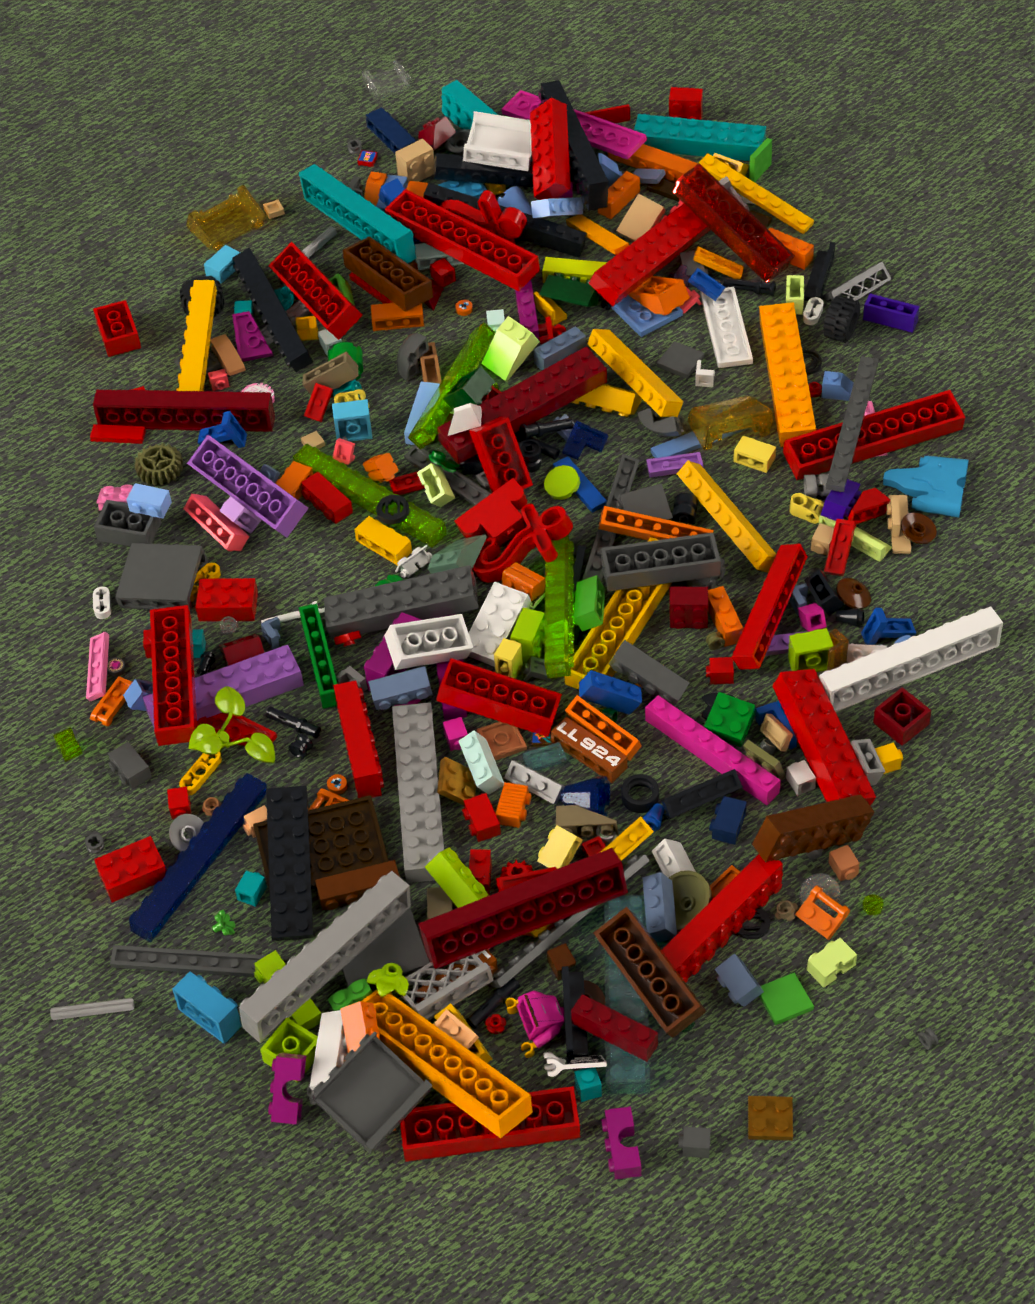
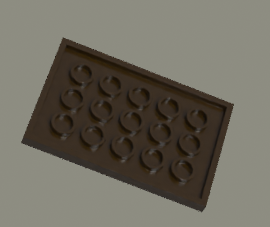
M371 795L308 810L312 889L317 888L315 882L317 879L389 861ZM267 821L255 823L253 826L270 893Z

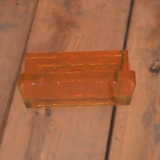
M836 628L830 632L833 647L828 651L827 670H833L847 663L849 640Z

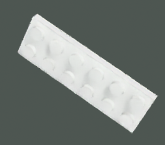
M725 288L716 301L700 291L718 368L753 364V357L735 288Z

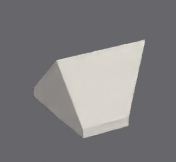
M470 403L454 408L448 436L481 426V406Z

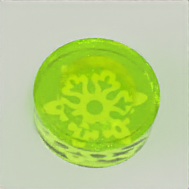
M870 894L863 899L862 908L865 913L878 915L882 912L884 902L880 896Z

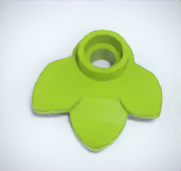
M396 963L385 964L382 969L372 971L367 978V983L376 984L380 997L388 995L393 990L405 996L409 987L408 980L402 975V968Z

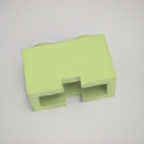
M787 275L786 303L794 302L796 315H803L804 276Z
M431 463L417 472L431 504L442 507L455 499L441 467Z
M839 938L836 941L829 942L819 953L815 952L809 957L807 971L824 988L837 979L835 976L837 973L841 972L844 974L856 965L857 954Z

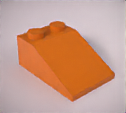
M658 276L650 277L629 294L631 298L653 313L662 314L663 316L670 314L674 308L682 306L690 298L683 280Z

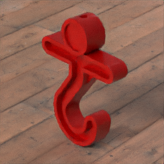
M484 190L477 202L480 210L459 200H446L440 204V207L515 244L514 239L521 235L527 223L526 216L519 209L507 207L501 211L495 195L489 190Z
M530 503L523 506L521 514L527 527L515 535L500 557L494 561L492 560L501 553V548L494 538H487L472 568L476 576L486 583L498 582L502 580V573L505 569L515 562L521 564L527 554L535 547H537L546 562L554 561L558 557V552L552 541L566 537L573 528V522L565 509L560 506H553L545 510L540 516L533 504Z

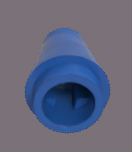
M658 803L654 804L643 817L644 821L654 832L660 829L665 810Z

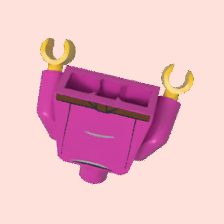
M534 990L519 996L517 1000L512 997L507 998L505 1002L506 1006H510L507 1007L509 1014L519 1012L529 1040H533L532 1043L524 1042L521 1045L522 1051L530 1048V1051L525 1053L526 1058H531L535 1054L534 1049L536 1047H542L560 1032L565 1020L564 1007L559 1006L555 996L545 995Z

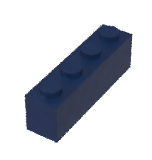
M382 107L366 114L367 127L394 154L396 151L417 141Z

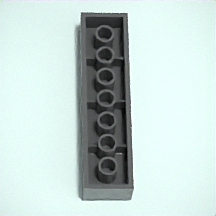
M470 565L324 598L326 629L332 640L335 637L355 631L365 634L388 629L401 612L426 620L479 608L476 578Z

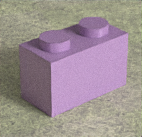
M231 496L219 510L232 522L250 534L262 520Z

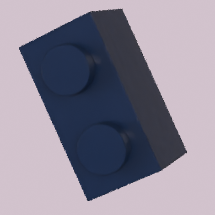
M723 796L721 803H717L716 819H712L709 831H712V839L736 845L747 811L746 801Z

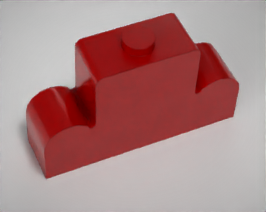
M512 478L454 520L458 530L465 538L486 533L488 537L494 538L499 546L526 527L523 516L518 511L527 504L524 490Z

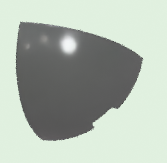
M410 334L401 344L397 354L398 372L407 382L419 373L417 359L429 350L428 339L422 334Z
M651 408L637 412L644 426L653 433L666 437H675L682 435V432H684L683 417L680 413L678 417H660Z

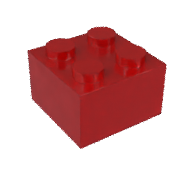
M671 87L669 117L702 120L703 89Z

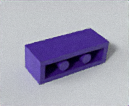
M869 294L864 304L863 320L913 333L918 322L920 306Z
M847 479L844 492L831 490L825 499L821 516L835 521L836 519L844 520L845 517L848 518L861 495V491H859L861 484Z

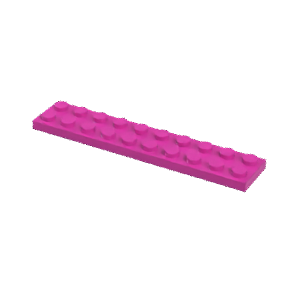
M520 90L501 109L502 114L530 120V112L538 107L541 100L539 96ZM574 109L591 146L628 160L647 140V136L643 133Z

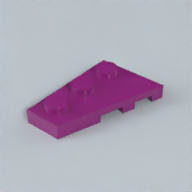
M250 312L232 314L237 352L242 362L273 356Z

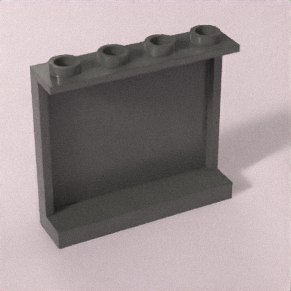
M131 543L115 597L120 608L152 610L188 605L189 611H191L193 604L190 596L200 560L206 559L202 546Z
M410 908L342 969L347 986L359 979L365 978L367 981L368 975L372 971L382 969L387 963L398 964L402 968V975L405 978L430 963ZM368 983L372 992L377 990L376 984Z
M375 1031L371 1036L369 1034L365 1035L359 1042L361 1046L356 1051L352 1049L345 1056V1062L340 1067L337 1065L328 1074L330 1078L325 1083L321 1081L313 1090V1100L370 1154L422 1101L433 1086L427 1079L423 1081L380 1041Z

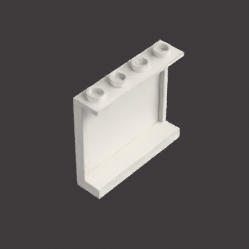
M474 111L468 141L464 145L463 161L528 171L532 158L530 120Z

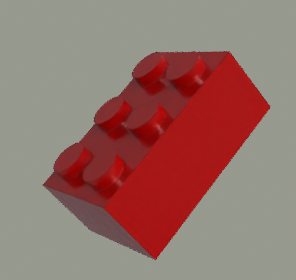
M126 300L93 308L95 320L108 357L141 348L138 332Z
M199 579L195 607L198 621H255L258 597L256 579Z
M151 836L94 859L97 871L111 902L169 879L164 862Z

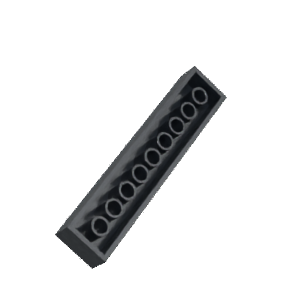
M560 81L541 83V90L538 92L541 103L538 106L551 97L567 104L570 173L573 184H576L578 194H581L583 205H586L588 211L608 207V179Z

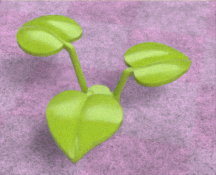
M229 686L220 689L215 696V704L221 712L229 713L226 721L217 733L214 727L209 724L199 725L191 735L189 749L214 755L224 747L229 748L239 743L248 742L245 745V749L251 757L261 762L274 763V745L265 734L254 733L251 739L247 737L229 742V735L224 732V729L231 720L232 715L241 716L244 713L245 702L235 689Z

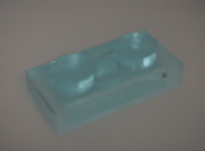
M560 742L522 754L526 766L535 771L567 761Z

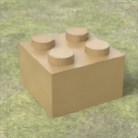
M424 139L395 152L398 176L407 177L408 182H419L434 174V151Z

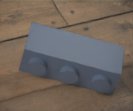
M575 326L534 349V364L541 370H544L586 347V335Z
M425 666L368 681L376 710H385L393 705L406 704L409 701L425 699L433 695Z
M662 872L642 877L647 931L658 943L673 939L677 935L672 880Z

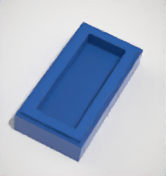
M699 268L696 269L687 281L714 301L718 299L726 288Z

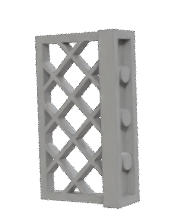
M476 954L466 957V959L463 958L450 963L448 969H434L430 962L406 977L409 985H414L413 991H407L405 996H400L411 1009L429 1021L450 1003L455 1005L494 980L486 962L483 963ZM454 963L464 964L463 970H453ZM468 965H478L472 971H467ZM432 974L431 980H421V976ZM436 975H446L445 981H435ZM451 975L461 976L454 982H449ZM424 985L429 987L427 992H417L418 986ZM433 986L443 987L438 992L431 993ZM415 997L425 998L416 1005L414 1003Z

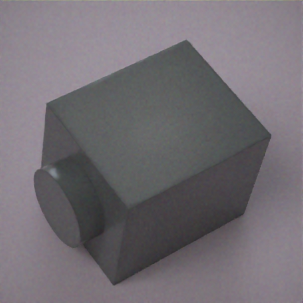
M684 1127V1134L679 1135L678 1148H683V1157L709 1158L711 1128Z

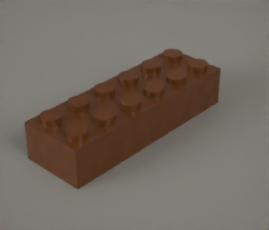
M370 236L343 249L344 266L404 311H408L433 298L432 282L430 279Z
M860 794L768 815L752 845L765 862L789 856L794 857L802 853H810L818 849H826L830 846L842 845L851 841L856 842L862 838L863 832L871 822L875 811Z
M625 907L593 933L669 1036L674 1038L707 1012L636 915L628 907Z

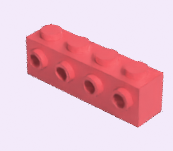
M191 494L183 509L217 540L224 549L230 552L242 551L250 536L219 511L220 508L207 496Z

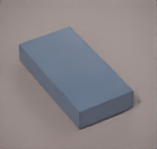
M637 168L633 174L640 177V183L658 184L666 173L664 169Z

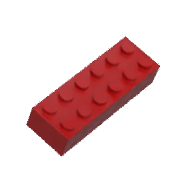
M551 97L530 112L534 197L539 200L558 198L571 189L567 104Z
M450 658L436 701L548 737L562 694Z
M356 680L333 685L358 798L370 795L372 798L382 796L381 788H384L383 775L378 761L374 736L371 731L370 719L367 715L368 712L364 702L362 687L358 688Z

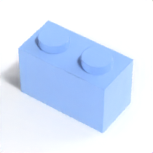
M137 483L134 484L127 497L129 511L151 517L164 518L172 503L169 490Z

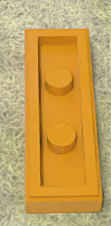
M697 247L693 261L734 279H741L744 268L742 265Z

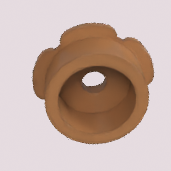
M210 797L204 801L202 810L206 815L213 816L221 812L222 804L217 798Z

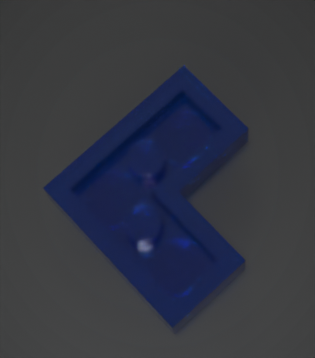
M576 421L562 453L579 460L585 446L602 452L609 435Z

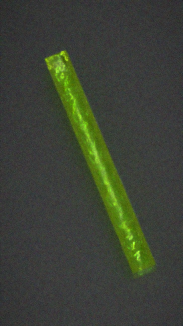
M485 322L471 332L408 436V439L420 450L435 439L438 434L437 427L444 424L452 410L443 398L462 376L477 368L488 350L496 332Z
M309 444L304 445L293 455V461L311 467L313 474L319 472L349 500L376 516V507L383 497L398 495ZM392 502L388 505V514L394 516V513H397V504ZM408 502L409 516L403 522L392 525L433 548L446 535L444 521L432 516L426 510L418 508L414 503ZM400 504V513H401L402 510H403V506Z
M568 535L560 540L552 541L558 552V557L552 562H546L544 664L547 678L571 676V668L574 667V658L571 656V654H574V645L571 642L574 641V632L571 629L574 628V619L571 616L574 615V606L571 603L574 602L573 590H571L574 589V581L571 578L574 577L573 565H571L574 564V556L571 553L574 552L573 541H569Z

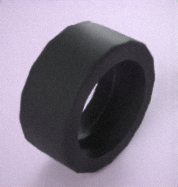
M635 774L628 777L621 787L622 803L631 812H648L659 801L658 783L654 778L645 774ZM643 786L652 791V796L646 800L638 801L629 796V791L634 787Z

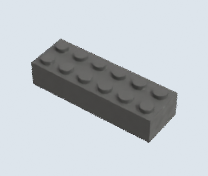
M714 533L601 548V563L607 591L720 576L721 560Z

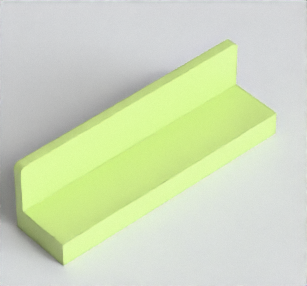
M821 515L819 517V524L835 528V520ZM855 527L851 546L879 562L892 550L890 545Z

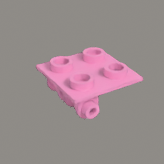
M106 486L101 488L97 499L99 511L102 510L106 500L127 503V497L133 486Z

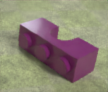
M280 1053L273 1059L272 1071L275 1072V1075L270 1085V1093H273V1100L269 1103L268 1108L271 1122L297 1125L301 1121L303 1098L291 1096L287 1091V1083L290 1080L301 1081L305 1077L306 1055Z
M631 1106L605 1110V1118L601 1119L603 1132H607L608 1138L604 1139L606 1152L611 1153V1158L608 1159L609 1172H614L615 1180L641 1176L638 1146L626 1147L620 1143L623 1138L634 1136Z

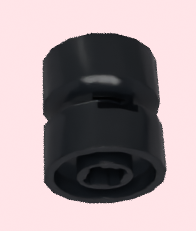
M523 440L519 443V448L528 472H536L541 467V446L536 440Z
M690 493L678 494L674 500L672 521L694 525L698 506L697 497Z

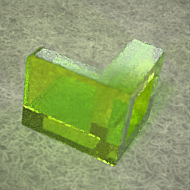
M71 727L53 735L57 749L65 762L83 754Z

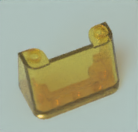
M245 185L237 188L238 193L229 195L227 200L205 212L201 210L197 213L195 210L189 213L186 223L187 228L209 250L218 251L229 241L253 228L258 229L263 226L266 215Z
M750 395L696 406L691 409L688 415V423L704 450L712 449V443L716 439L721 441L724 433L751 427L754 433L759 431L761 437L770 435L773 421L771 409Z

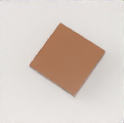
M499 721L476 729L477 733L487 739L495 760L527 750L526 743L518 727Z

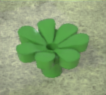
M223 909L215 915V920L218 923L213 925L212 929L215 933L222 930L225 936L235 934L233 929L236 927L235 922L230 921V916L225 914Z

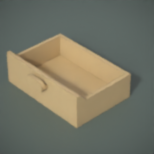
M638 194L616 231L619 236L634 242L658 224L666 210L658 203Z

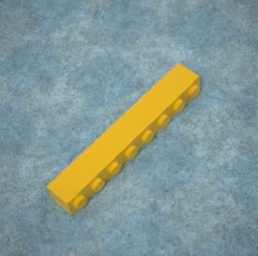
M194 280L193 287H190V296L192 298L188 302V310L190 312L186 316L187 330L184 331V339L186 341L182 345L183 359L180 360V368L182 370L178 374L179 388L176 391H204L217 294L214 280Z
M593 329L587 344L660 417H678L684 401L610 330Z
M687 460L677 475L757 570L768 573L776 553L700 464Z

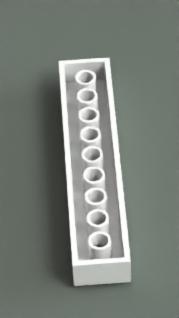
M991 606L980 609L973 614L962 616L958 620L947 622L938 628L930 629L918 636H912L908 640L895 643L883 650H877L873 654L860 657L848 664H842L833 670H827L819 675V679L835 712L998 647L1003 622Z

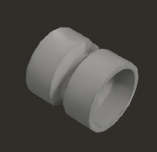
M829 473L819 474L818 477L815 474L804 475L805 495L812 498H817L818 495L822 498L827 497L831 490L826 489Z

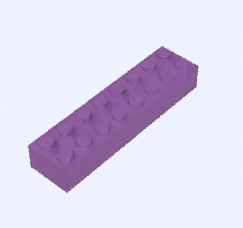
M210 435L206 436L187 463L285 537L290 535L308 510L307 506Z
M285 645L196 677L197 721L204 716L208 718L222 713L215 704V696L225 686L235 689L242 696L245 707L304 686L301 670L289 646ZM152 693L143 696V701L154 728Z

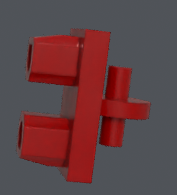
M550 316L545 317L546 323L538 325L541 345L566 332V328L560 324L553 326Z

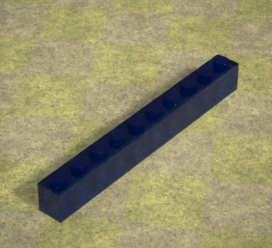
M246 773L243 778L237 780L235 788L232 792L226 794L221 806L214 809L210 820L203 823L199 834L192 837L188 848L180 852L176 863L167 869L165 877L155 884L150 896H146L143 899L139 910L132 913L129 918L131 932L149 942L153 941L244 824L243 816L254 811L265 797L267 783L249 773Z

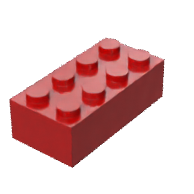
M500 416L469 430L492 493L512 478L523 489L533 485L508 417Z

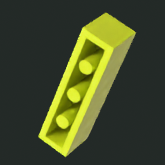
M546 257L542 270L543 283H545L548 275L554 274V272L564 273V277L567 278L577 276L580 277V281L586 282L587 279L591 280L594 272L607 262Z

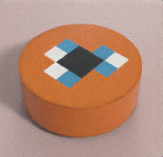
M460 300L455 305L458 315L467 316L473 311L472 303L469 300Z
M339 774L332 775L327 780L328 790L337 795L344 793L347 789L346 778Z

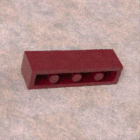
M583 994L571 1010L572 1024L648 1062L658 1046V1032Z

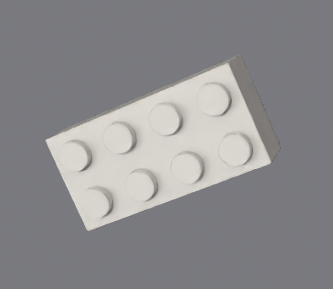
M497 582L493 583L469 631L473 649L468 657L495 667L494 654L503 638L511 640L510 636L522 608L530 609L532 605L528 594Z
M462 614L390 625L384 635L395 670L447 662L450 658L456 660L465 659L473 649Z

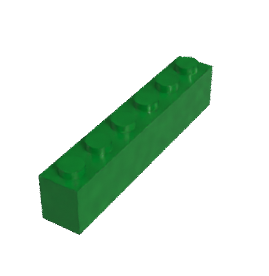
M317 603L298 607L322 708L337 706L333 686L337 684Z

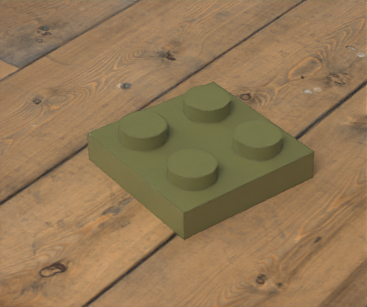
M746 741L743 745L746 751L745 755L781 781L786 775L780 761L751 741Z

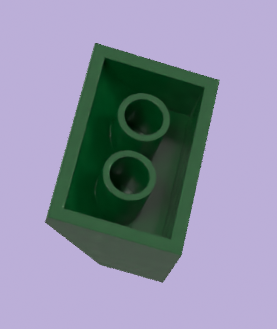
M560 272L548 275L539 294L540 296L586 307L597 306L599 293L589 284V279L584 282L580 281V277L577 276L567 278L564 277V273Z

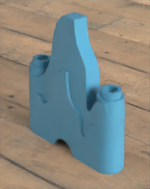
M937 456L920 457L918 468L891 469L886 471L883 477V485L894 487L906 495L913 496L912 508L915 511L959 518L969 460Z

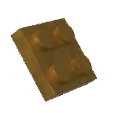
M444 757L440 761L437 793L464 805L463 800L475 797L476 784L468 767Z
M748 1096V1139L793 1141L792 1097Z

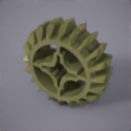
M164 443L161 445L155 444L152 447L149 445L148 449L143 448V451L138 453V457L135 458V470L142 482H146L148 485L153 483L154 486L160 483L163 486L164 482L169 484L170 480L176 481V476H180V473L183 471V458L176 447H171L170 444L167 446Z

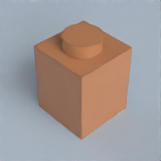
M849 845L829 852V864L839 881L851 880L858 875L860 863Z

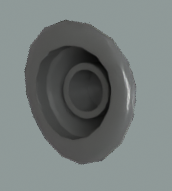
M470 129L456 131L453 136L445 141V148L456 155H463L464 145L467 144Z

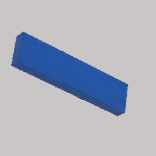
M568 456L553 463V469L565 465L576 470L580 477L579 489L576 492L574 491V493L592 513L606 505L607 500Z

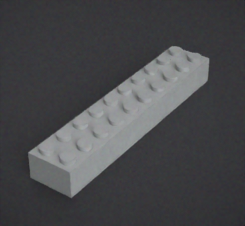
M430 702L392 706L406 883L433 881L435 879L426 870L425 866L439 852L444 850L440 794L437 793L438 770L432 705Z
M393 871L383 875L378 880V883L372 889H367L362 898L357 902H353L343 915L337 916L327 929L325 928L320 931L315 940L308 942L297 956H293L288 960L287 965L281 970L275 971L268 982L261 984L250 998L247 997L241 1002L239 1011L242 1028L259 1043L266 1039L286 1018H289L411 907L410 885Z

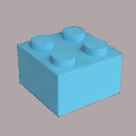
M367 399L332 404L337 439L344 436L349 442L373 439Z

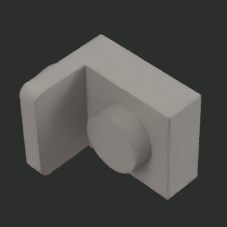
M351 666L342 670L336 676L337 684L356 680L358 688L362 687L363 692L367 690L366 678Z

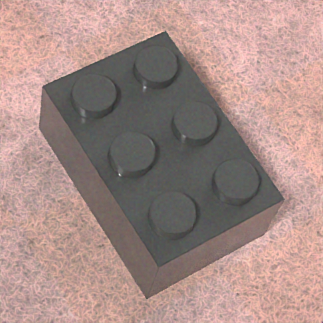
M106 500L94 525L97 540L101 542L130 547L131 543L152 544L161 525V519L129 511L128 503Z

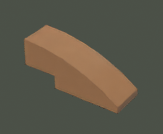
M226 334L210 340L212 352L217 356L222 368L225 369L229 376L246 371L240 356Z
M435 342L428 343L429 350L419 358L423 381L442 385Z

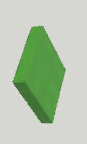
M765 139L750 156L749 179L753 182H756L771 165L772 139Z
M795 972L761 986L764 992L759 997L775 1025L814 1010V1005Z

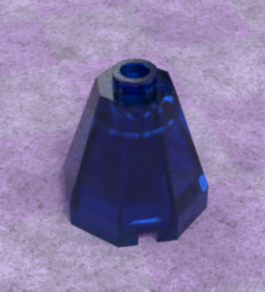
M597 776L565 786L564 790H561L560 793L561 802L564 803V806L577 805L607 816L608 812H604L605 805H610V784L605 783L608 780L607 776Z

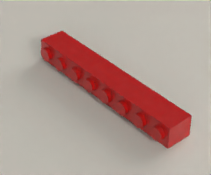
M801 544L780 545L743 632L739 637L736 648L732 653L733 661L739 670L760 669L808 557Z

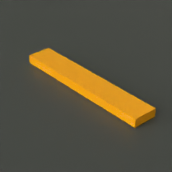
M582 214L566 219L568 226L585 232L587 238L615 255L629 246L628 242Z

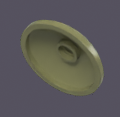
M680 871L669 877L673 883L677 931H681L712 899L708 881L694 871Z

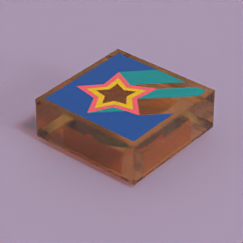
M552 728L548 737L532 732L531 746L551 747Z

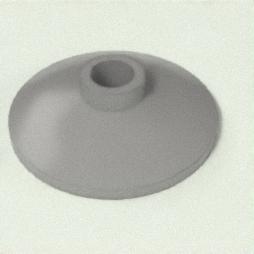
M183 814L175 818L171 823L169 837L177 850L192 854L200 851L205 846L208 839V831L206 825L199 817L192 814ZM184 832L188 834V839L184 837Z

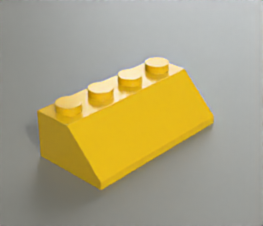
M603 384L571 403L579 404L580 401L584 402L586 407L595 408L599 406L602 407V411L612 413V410L618 411V415L628 417L629 414H635L642 398L635 391Z

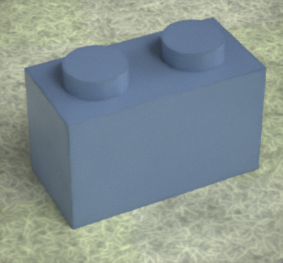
M733 954L715 968L719 975L716 977L724 988L727 986L730 991L728 996L735 1004L738 1002L745 1007L764 992L742 959L736 954Z

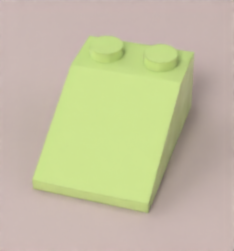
M508 316L497 329L482 361V365L507 382L538 345L539 340L531 331Z

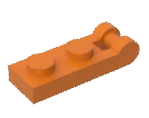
M118 676L92 711L90 719L95 722L100 721L102 725L109 726L114 716L126 700L123 694L132 684V681Z

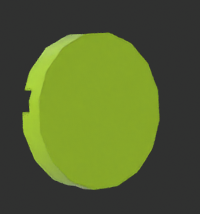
M565 465L552 469L544 481V488L547 493L557 500L571 497V494L574 491L576 492L580 485V477L576 470Z

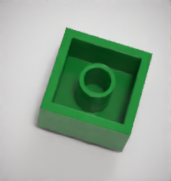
M718 692L704 727L725 742L742 747L755 717L756 705Z

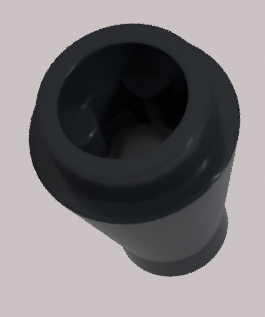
M860 608L836 611V622L856 627L864 624L865 613Z

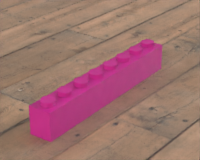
M659 695L645 707V721L721 774L735 769L742 784V789L765 805H768L780 793L779 778Z

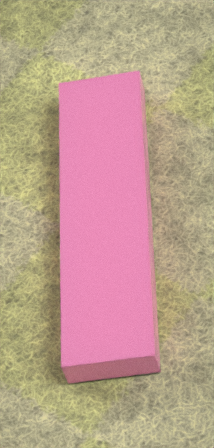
M106 632L90 638L86 699L89 701L96 700L106 694L109 634Z

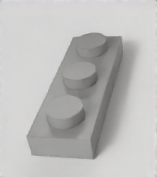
M515 760L511 761L504 777L514 784L528 786V790L531 793L553 804L558 803L565 787Z

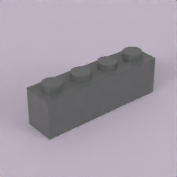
M626 640L622 642L608 663L614 671L624 674L631 682L639 684L649 694L659 695L673 706L679 701L689 685L688 681Z

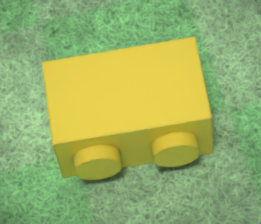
M742 436L734 449V462L765 473L768 472L776 459L775 446L746 436Z
M503 638L494 654L496 673L514 679L517 678L523 665L521 643Z
M556 825L555 829H552L548 835L549 840L547 844L540 849L537 861L548 868L556 867L559 869L569 865L583 839Z

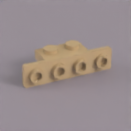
M889 495L890 503L887 504L886 511L887 515H890L887 526L888 529H891L892 553L910 554L911 540L901 530V521L905 515L909 514L907 495Z

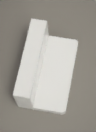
M664 839L652 850L662 873L668 878L680 871L696 872L680 842Z

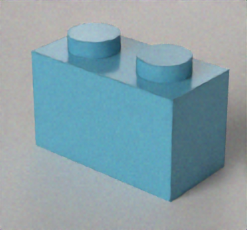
M227 245L222 247L204 263L206 276L212 275L220 283L224 282L236 271L233 267L235 264L233 257L241 252Z

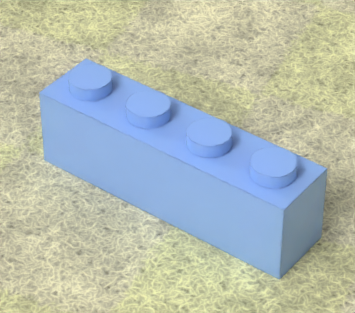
M581 197L531 201L533 218L583 214L584 206Z
M421 381L404 431L406 444H417L426 447L428 440L432 439V427L436 426V415H439L441 410L440 402H443L445 397L441 384Z

